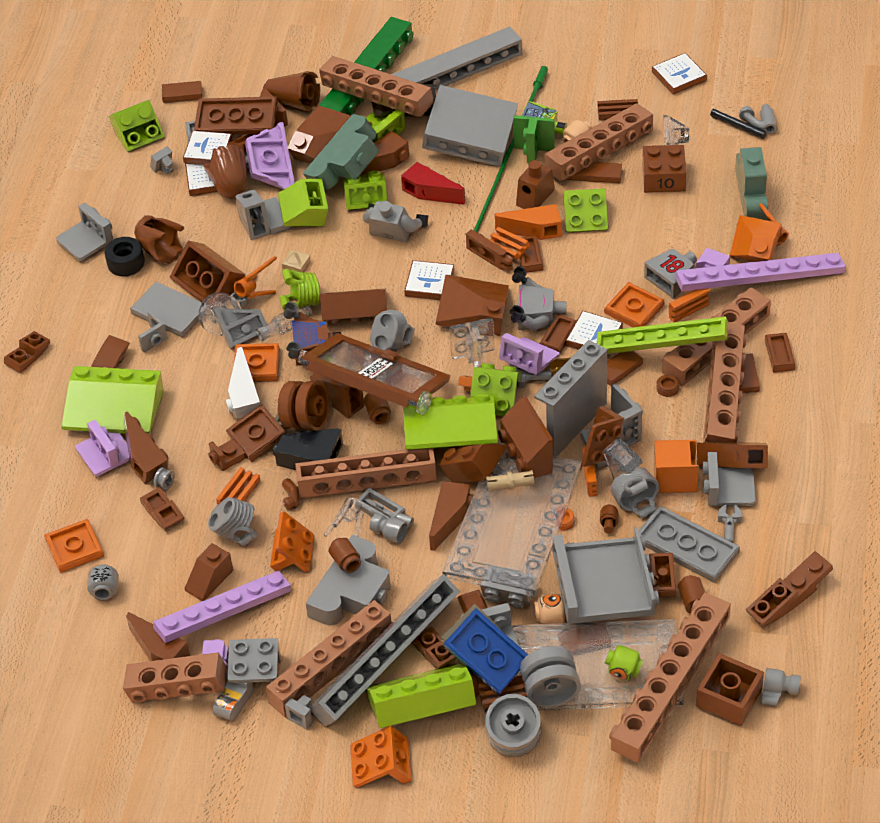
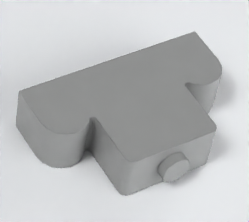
M353 534L351 535L349 541L360 555V567L354 572L346 573L334 561L306 602L308 618L325 625H335L343 618L342 610L357 614L373 600L379 604L385 602L388 591L391 588L389 570L377 566L376 548L372 542Z

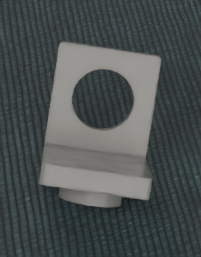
M150 310L147 311L150 327L152 328L138 336L141 350L144 353L167 339L165 324Z

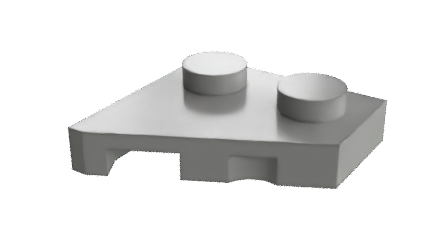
M212 309L229 348L269 330L264 316L259 309Z

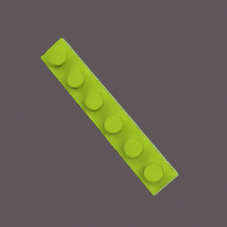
M724 316L599 331L596 344L606 348L607 354L722 341L727 340L728 320Z

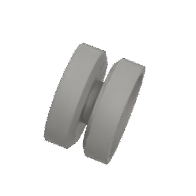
M544 647L533 651L521 662L520 672L525 683L527 698L536 706H558L572 700L580 692L581 683L575 670L576 665L571 651L564 647Z
M506 694L497 698L489 706L486 713V734L490 745L498 753L508 757H520L529 753L537 745L541 736L540 713L537 706L529 698L519 694Z

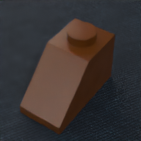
M211 543L196 559L185 586V591L199 600L205 601L232 573L233 566L230 553Z

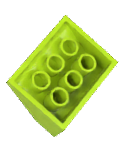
M74 366L68 384L62 430L89 431L87 423L96 420L100 427L104 426L109 433H125L124 413L128 411L132 417H136L139 420L141 428L146 433H151L164 392L161 371Z
M478 394L471 398L458 395L454 396L453 399L433 397L429 401H421L419 399L418 402L409 400V407L403 406L406 450L498 443L494 398L488 394Z
M455 664L373 684L365 690L379 729L476 705L471 675L467 667L462 664Z

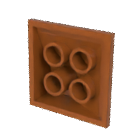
M318 105L295 131L287 149L294 159L311 164L351 116Z
M445 274L435 325L500 336L509 285Z

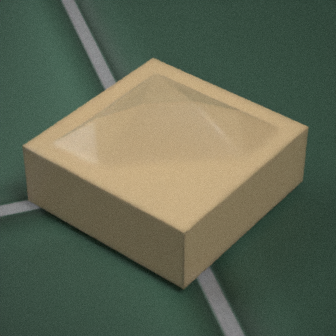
M290 250L282 262V269L303 272L311 260L310 255Z

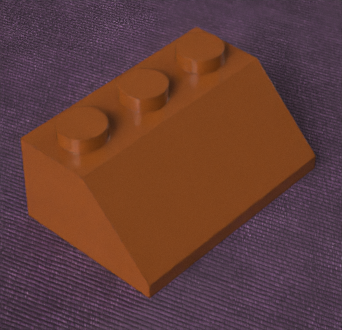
M188 240L170 278L208 307L214 309L230 298L231 294L235 292L234 283L243 279L246 274L205 244Z
M386 288L320 294L322 320H327V324L340 323V319L346 318L349 319V322H361V317H370V321H374L378 314L387 311Z
M526 396L521 397L500 420L499 439L501 443H505L510 458H514L519 472L533 470L534 478L551 474L553 472V438Z

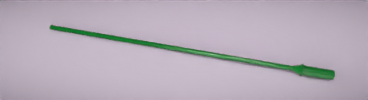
M541 66L537 78L533 82L534 90L529 99L531 102H533L537 91L543 86V81L548 72L546 66ZM514 137L476 223L475 232H478L512 152Z

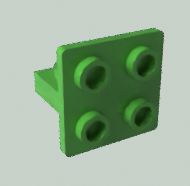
M514 116V148L523 149V154L527 155V164L532 160H536L538 150L551 151L555 148L554 119Z

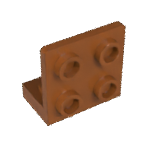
M605 406L598 407L581 462L582 466L587 467L613 458L617 451L616 446L619 436L622 433L624 417Z

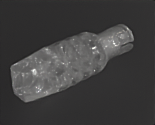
M309 305L297 310V312H301L306 316L313 313ZM283 313L273 317L271 323L256 329L257 337L263 342L276 334L283 335L291 331L294 318L286 319Z

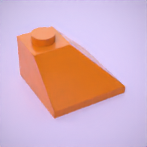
M740 215L729 256L753 262L773 260L782 224Z

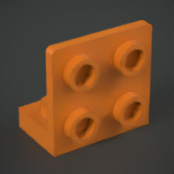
M388 726L351 743L353 786L356 788L387 774H390V776L402 784L412 781L408 737L394 727Z

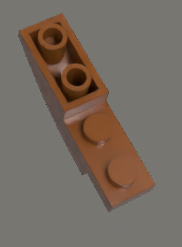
M814 551L784 580L779 578L746 608V612L762 626L776 621L805 601L817 590L816 585L833 570L832 564Z

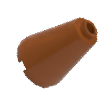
M306 71L268 79L263 89L266 88L272 96H277L279 103L303 111H313L312 107L317 106L319 103L321 87L320 84L316 83L315 78H318V76L314 72Z

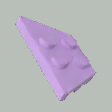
M283 122L278 123L271 130L265 129L260 134L246 139L245 146L251 178L283 190L295 183Z

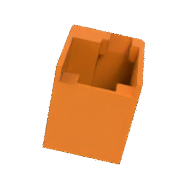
M696 439L654 441V478L659 483L658 493L697 492L699 465H696Z

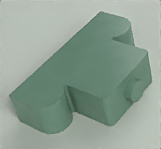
M352 114L302 174L306 179H322L324 190L334 187L338 182L339 176L355 180L379 152V149L372 141L376 137V131L364 116Z
M740 148V153L736 154L735 171L743 215L767 220L768 217L759 207V204L762 203L768 210L767 196L765 195L767 173L762 148Z

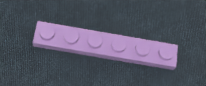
M276 571L153 621V629L164 643H167L291 592V584L280 571Z

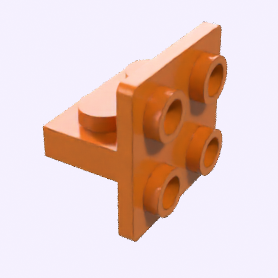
M285 511L279 514L278 529L275 530L270 567L275 571H279L295 564L304 572H307L311 566L314 534Z

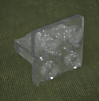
M487 318L451 326L450 343L452 358L467 357L468 363H472L473 367H481L483 353L495 350L493 319Z

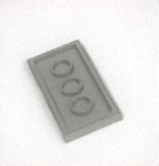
M662 506L657 508L639 530L640 536H644L645 547L656 553H673L674 562L714 583L740 552V546Z

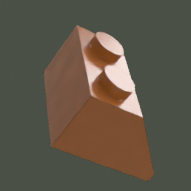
M480 444L450 448L444 453L439 466L453 483L485 481L486 477L492 473L507 447L504 444Z

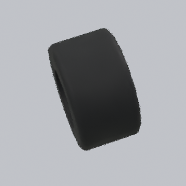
M119 237L109 242L105 248L106 263L109 271L114 275H134L144 266L143 249L141 243L135 238Z

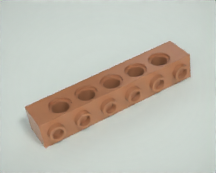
M332 56L319 69L323 86L417 117H421L434 103L431 87Z
M636 103L545 153V166L552 170L555 178L563 181L582 169L587 168L590 164L603 159L653 131V114Z
M750 287L744 293H740L732 303L725 305L716 316L711 318L726 316L730 323L745 325L744 334H747L770 315L771 300ZM712 342L679 345L671 352H667L662 359V373L676 377L679 385L684 386L711 363Z
M728 322L727 340L712 342L703 442H737L739 429H736V423H739L741 410H738L737 407L742 399V391L739 390V385H742L744 378L741 366L744 365L746 354L742 353L747 342V335L744 334L745 325Z
M433 448L403 449L295 463L300 498L362 491L368 488L377 489L437 481Z
M373 600L267 685L266 691L269 704L286 718L285 704L288 700L292 698L298 701L303 695L310 698L351 665L392 623L391 613Z

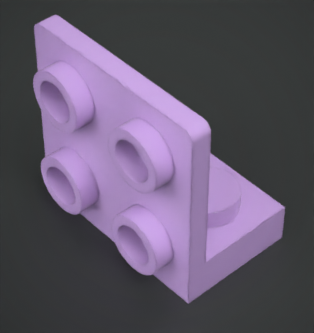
M508 333L501 337L499 359L528 373L537 375L550 365L553 359L559 358V352L523 337L519 339Z

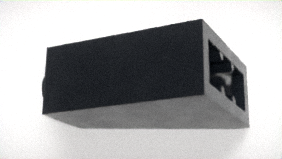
M336 428L283 434L279 443L276 442L273 448L276 465L296 470L295 463L337 458L343 446L342 430Z

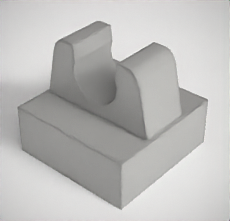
M168 146L151 156L150 167L154 172L161 170L167 175L173 171L171 168L174 165L172 162V151Z
M305 695L298 701L290 698L285 704L287 719L307 730L313 723L311 709L309 708L312 699Z

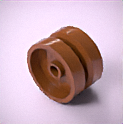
M317 381L286 382L281 388L278 397V415L282 426L287 430L304 429L315 431L321 430L325 426L330 412V399L326 386L322 382Z

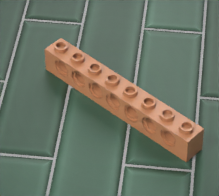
M704 592L700 600H695L691 608V614L689 617H684L681 622L680 631L677 635L674 634L671 637L668 649L665 653L662 652L660 654L654 671L650 670L647 674L645 685L642 689L638 688L632 705L630 707L627 706L623 711L621 722L618 726L614 725L609 735L612 751L637 763L640 761L730 619L731 603Z

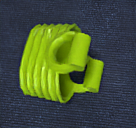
M289 269L282 271L285 283L290 285L291 293L279 297L284 311V307L290 302V299L298 300L295 303L298 308L317 306L320 303V285L314 272L307 273Z

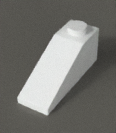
M242 347L237 349L228 388L229 399L225 400L228 412H233L235 420L245 417L260 406L257 391Z

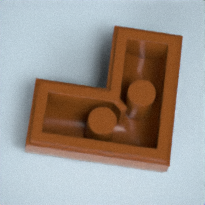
M673 553L649 554L650 572H653L654 575L653 591L657 590L659 597H676L677 588Z

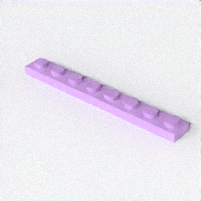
M839 253L677 270L675 279L681 291L841 274L845 273L846 266Z

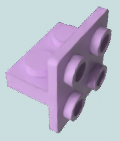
M96 420L87 423L91 438L77 444L75 447L95 477L130 461L127 443L120 433L107 432L104 426L100 427Z

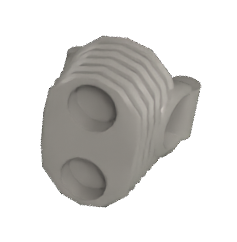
M397 310L383 311L375 317L370 341L372 346L384 351L387 349L396 351L401 346L411 344L415 328L407 323L403 313Z
M633 468L614 479L611 485V493L621 509L633 511L641 519L648 517L657 510L654 498L659 491V483L646 468ZM642 501L650 503L640 510L637 509V505Z
M228 497L212 511L208 521L209 529L230 541L233 540L245 547L257 537L256 531L249 527L255 508L248 502ZM240 530L246 531L247 533L241 538L235 534Z

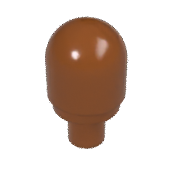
M611 504L603 506L600 510V523L604 527V532L608 534L613 532V528L618 523V510Z

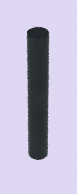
M714 108L711 110L710 116L761 139H764L766 136V131Z

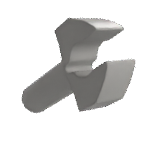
M519 367L516 369L517 372H522V380L517 381V387L519 388L525 387L529 380H550L553 377L551 371H541L534 375Z
M725 504L718 510V522L725 523L724 539L733 543L734 524L741 523L742 511L735 505L734 514L729 517L726 513L727 505Z

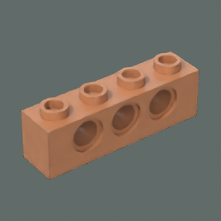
M219 652L127 664L123 690L131 702H144L146 700L167 699L178 696L186 697L194 694H210L224 691L227 665Z

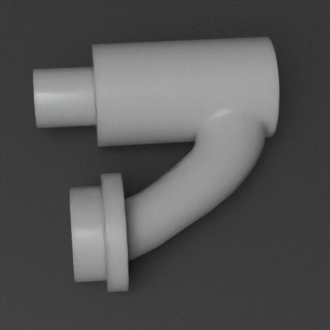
M768 104L762 105V110L760 111L761 120L754 117V111L751 107L745 106L741 108L739 112L741 120L748 121L752 126L766 131V134H773L777 131L774 110Z

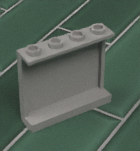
M440 85L426 126L422 148L501 167L518 103Z
M588 340L534 396L535 399L546 404L547 430L553 438V459L596 416L598 407L607 404V349L591 340Z
M634 527V537L571 544H564L562 535H553L552 553L567 624L654 615L655 605H659V596L657 590L653 591L654 575L653 572L648 571V568H650L649 555L644 554L645 539L644 536H640L638 527Z

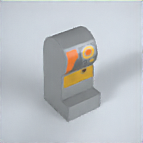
M227 682L224 691L221 692L214 703L213 714L229 721H234L254 692L253 682Z

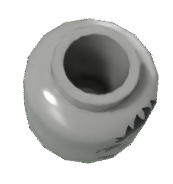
M105 564L93 567L88 573L87 590L90 595L98 600H107L113 597L118 591L119 574L117 570Z

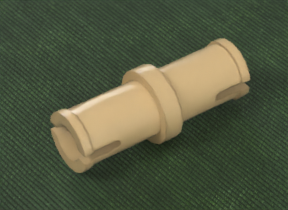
M533 470L512 473L510 471L505 475L486 477L488 492L506 488L514 490V487L535 485Z

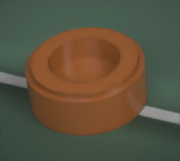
M672 375L661 376L657 380V392L665 397L674 396L679 390L678 379Z

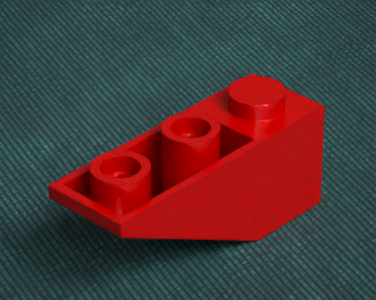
M416 162L401 175L402 190L417 199L465 204L464 187L419 162Z

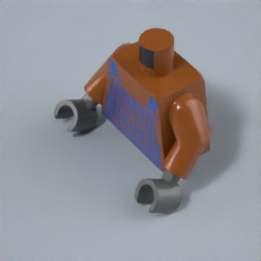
M288 302L284 307V317L286 319L294 318L292 320L293 341L288 344L286 350L289 351V358L296 360V366L309 363V361L301 359V356L335 334H341V332L328 333L326 321H318L309 318L301 312H297L298 307L293 302ZM330 350L318 358L322 360L330 358Z

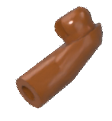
M287 478L282 481V487L289 497L284 498L283 502L285 503L284 507L290 510L293 507L295 509L299 505V489L291 479Z

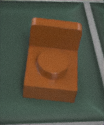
M234 439L219 447L213 441L209 443L210 452L208 456L214 465L217 464L222 471L246 459L245 452Z

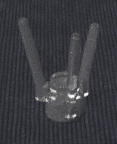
M353 497L346 498L342 508H340L338 514L325 531L324 536L327 537L343 519L347 522L356 520L355 536L360 537L361 521L364 513L361 512L362 503Z

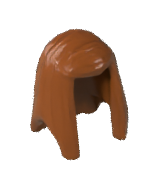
M228 145L226 148L224 146H220L217 149L214 148L211 162L205 163L204 169L220 195L226 198H234L236 195L241 194L247 186L244 151L233 145Z
M145 215L136 224L134 231L136 240L141 243L142 249L154 257L156 261L163 264L166 262L172 263L173 259L176 260L178 258V253L183 251L178 238V231H183L184 226L150 215Z

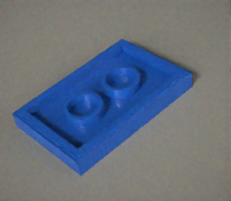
M477 608L472 611L443 644L449 652L498 695L520 671L521 662L528 655Z

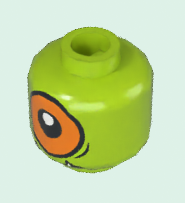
M618 645L614 651L609 650L604 664L609 665L608 673L610 675L630 681L632 677L637 678L643 660L640 659L638 651Z

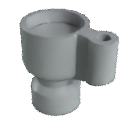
M375 513L370 521L369 528L376 533L382 532L386 539L399 544L404 540L408 528L413 525L414 518L399 513L396 517L386 519L384 515Z
M766 668L761 704L777 706L783 691L798 695L801 676L793 674L786 676L782 670Z

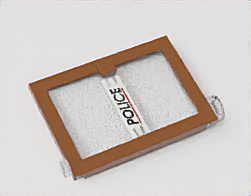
M339 333L309 352L302 350L298 357V362L307 365V370L406 408L409 407V404L416 407V412L423 415L430 406L432 394L448 383L451 377L449 374L403 358L397 352L389 349L384 351Z

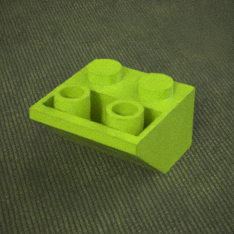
M150 100L108 116L116 136L127 152L165 137Z
M300 179L278 193L283 226H325L328 205L322 179Z

